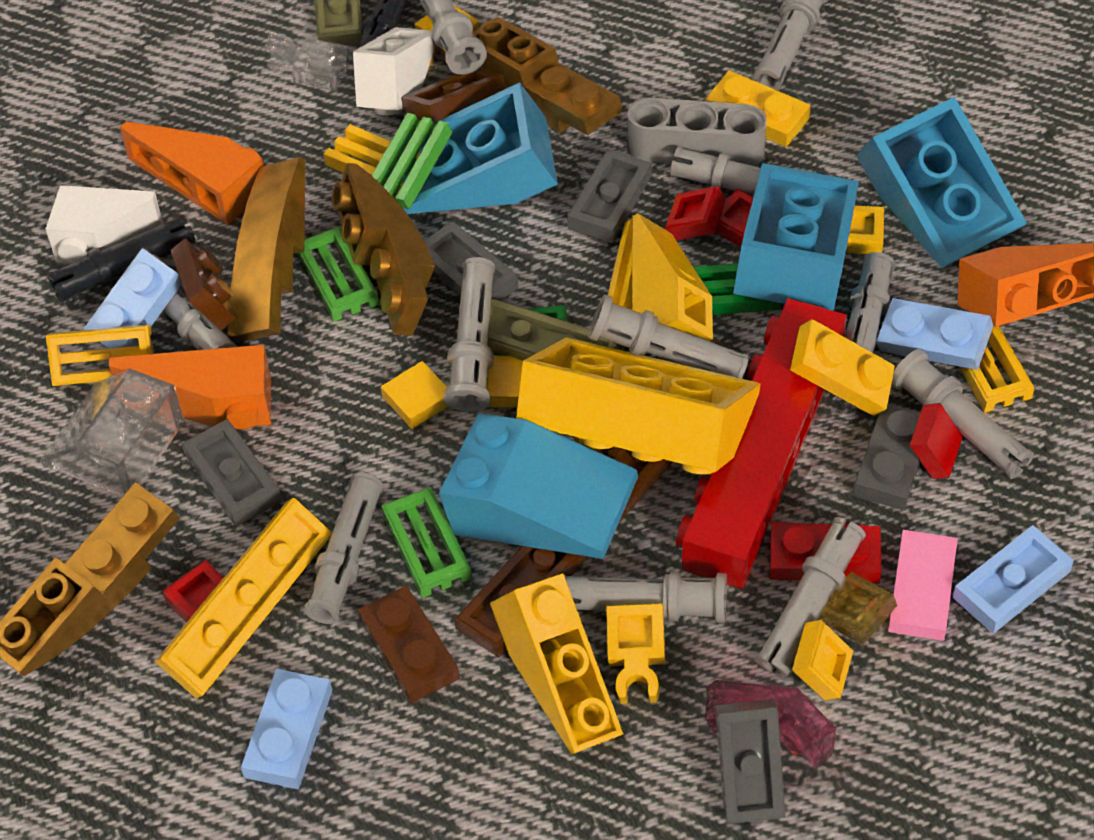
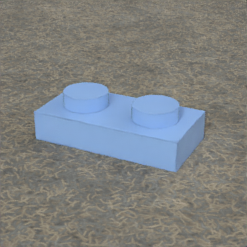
M142 248L84 327V330L146 324L152 326L182 285L179 274ZM138 338L99 341L107 348L138 346L139 344Z
M892 298L876 342L879 350L882 352L907 356L914 350L922 349L928 354V361L978 370L993 329V323L989 315Z
M1032 525L958 583L954 589L953 599L994 634L1070 573L1074 560Z
M276 669L241 765L244 778L299 790L333 691L330 679Z

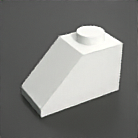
M395 27L353 51L356 106L374 108V112L379 115L401 113L403 108L401 97L423 87L436 45L432 37V31Z
M60 185L45 230L55 260L73 264L87 258V252L97 248L99 251H103L162 225L163 220L155 191Z

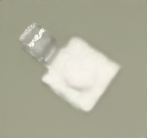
M273 33L270 34L265 44V51L272 52L267 62V68L279 72L291 71L293 83L333 91L338 90L351 60L350 46L306 38L303 46L300 47L289 37Z

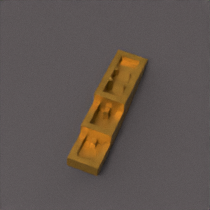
M301 157L261 166L247 200L236 245L230 286L233 292L230 303L236 319L228 325L227 337L237 342L281 334V295L293 292V254L305 251L306 160Z

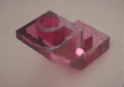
M714 680L706 686V709L704 716L709 728L717 737L715 705L774 699L778 707L780 739L790 752L796 756L802 754L814 768H817L833 756L837 728L798 688Z

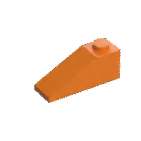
M127 121L120 126L127 156L130 161L227 225L245 211L247 200L259 168L265 166L262 158L255 150L250 147L244 148L224 136Z
M264 345L109 358L111 375L118 396L211 427L226 419L230 421L235 429H249L253 426L271 425V374Z

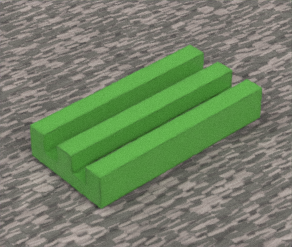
M407 113L373 172L372 177L394 197L402 208L410 210L449 140L452 130L448 123L439 120L436 125L431 118L423 117L419 121L416 115ZM427 136H430L422 152L420 153L418 159H416V156L419 150L421 149L423 143L425 142ZM407 174L408 177L406 178L404 184L402 185V187H401L399 193H398V194H395L396 191L398 190L400 184L402 183V181H403L405 175Z
M340 226L305 239V251L296 254L333 322L343 319L342 312L349 310L351 315L361 312L360 305L368 303L370 308L379 305L378 293L362 265L353 264L348 244L342 240ZM334 242L358 285L359 291L352 292L326 244ZM316 249L342 296L341 298L336 299L310 250Z
M431 487L381 505L383 517L421 598L432 595L431 588L440 586L441 590L452 587V580L460 578L463 583L472 579L471 568ZM425 505L453 563L452 565L444 567L416 506ZM405 512L433 572L425 573L397 513Z

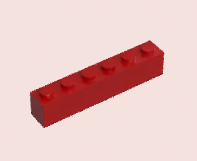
M787 298L780 317L771 316L764 336V345H767L764 354L756 353L749 367L747 380L761 383L760 392L733 459L716 472L711 473V475L702 474L694 497V504L698 505L693 517L685 515L679 526L675 544L677 547L682 548L683 571L705 578H715L717 573H726L727 585L744 590L825 392V389L790 371L799 327L813 319L844 337L847 314Z

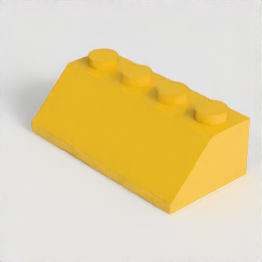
M566 337L523 360L516 419L528 420L561 436L566 434L582 438L583 444L592 448L609 449L618 447L632 451V456L639 460L656 462L665 459L681 463L682 469L690 473L711 474L734 458L758 398L761 383L648 356H638L627 351Z

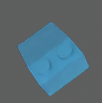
M521 83L515 84L440 120L448 123L452 134L410 210H404L407 214L516 204L558 185L546 117ZM427 136L418 153L422 152L430 136ZM407 174L405 175V177H404V179H403V184H404L406 178L408 177Z
M955 97L872 137L856 155L882 201L942 269L1027 224Z
M762 163L741 245L733 294L783 304L786 303L787 298L834 311L859 181Z
M478 413L439 495L454 535L604 559L638 479V473L636 469L528 420Z

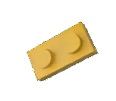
M730 70L705 98L706 102L748 104L761 109L766 115L767 120L766 139L786 148L810 118V104Z
M811 319L799 327L790 371L875 416L887 409L895 365Z

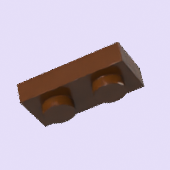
M481 68L464 75L455 74L401 97L404 115L407 113L414 114L419 120L423 117L431 118L433 123L505 90L502 74Z
M185 238L171 250L187 299L222 331L236 319L229 300L233 296V292L220 276L224 269L218 259L207 248L199 251Z
M407 585L358 609L360 622L410 704L460 679L458 666Z

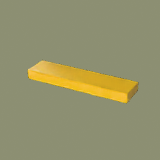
M294 497L288 500L155 660V663L195 698L203 696L331 537L332 532Z

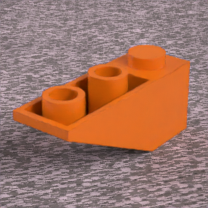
M1094 243L999 247L959 259L957 305L972 313L991 316L993 326L995 327L1094 297Z

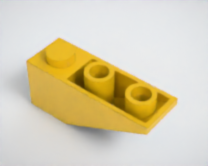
M637 213L633 216L632 310L641 314L645 310L654 312V316L658 317L657 322L708 341L713 340L712 295L674 236ZM657 356V357H659V358H661V359H663V360H665V361H670V360L665 359V358H663V357Z
M564 574L516 589L491 602V608L510 658L569 752L574 754L623 735Z

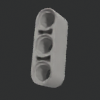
M642 98L630 105L627 112L628 151L634 158L647 162L672 164V160L677 161V157H674L677 147L680 146L687 150L719 157L720 153L731 155V161L751 166H757L763 161L767 120L764 112L756 106L735 103Z

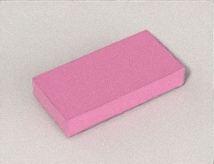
M903 530L888 632L944 641L958 538Z

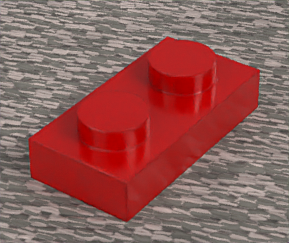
M771 522L770 580L801 581L805 574L802 568L805 560L809 556H815L832 524ZM858 525L865 531L866 536L860 542L844 571L846 576L845 583L880 584L882 572L881 526Z

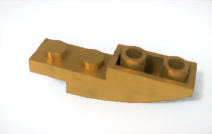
M500 17L483 23L479 29L472 33L475 38L482 41L487 50V57L481 65L482 68L502 74L505 89L521 83L546 117L547 125L559 133L571 126L585 135H589L623 112L620 96L561 65L558 61L555 47Z
M348 163L341 182H336L333 187L331 198L332 208L334 211H338L341 221L342 240L348 244L353 264L370 266L371 276L377 280L380 289L382 311L388 315L393 334L413 336L428 300L425 290L434 271L435 264L418 229L394 197L358 164Z
M135 482L69 560L64 564L55 557L0 621V658L22 676H26L58 656L87 634L152 569L145 559L179 521L180 517L178 514Z

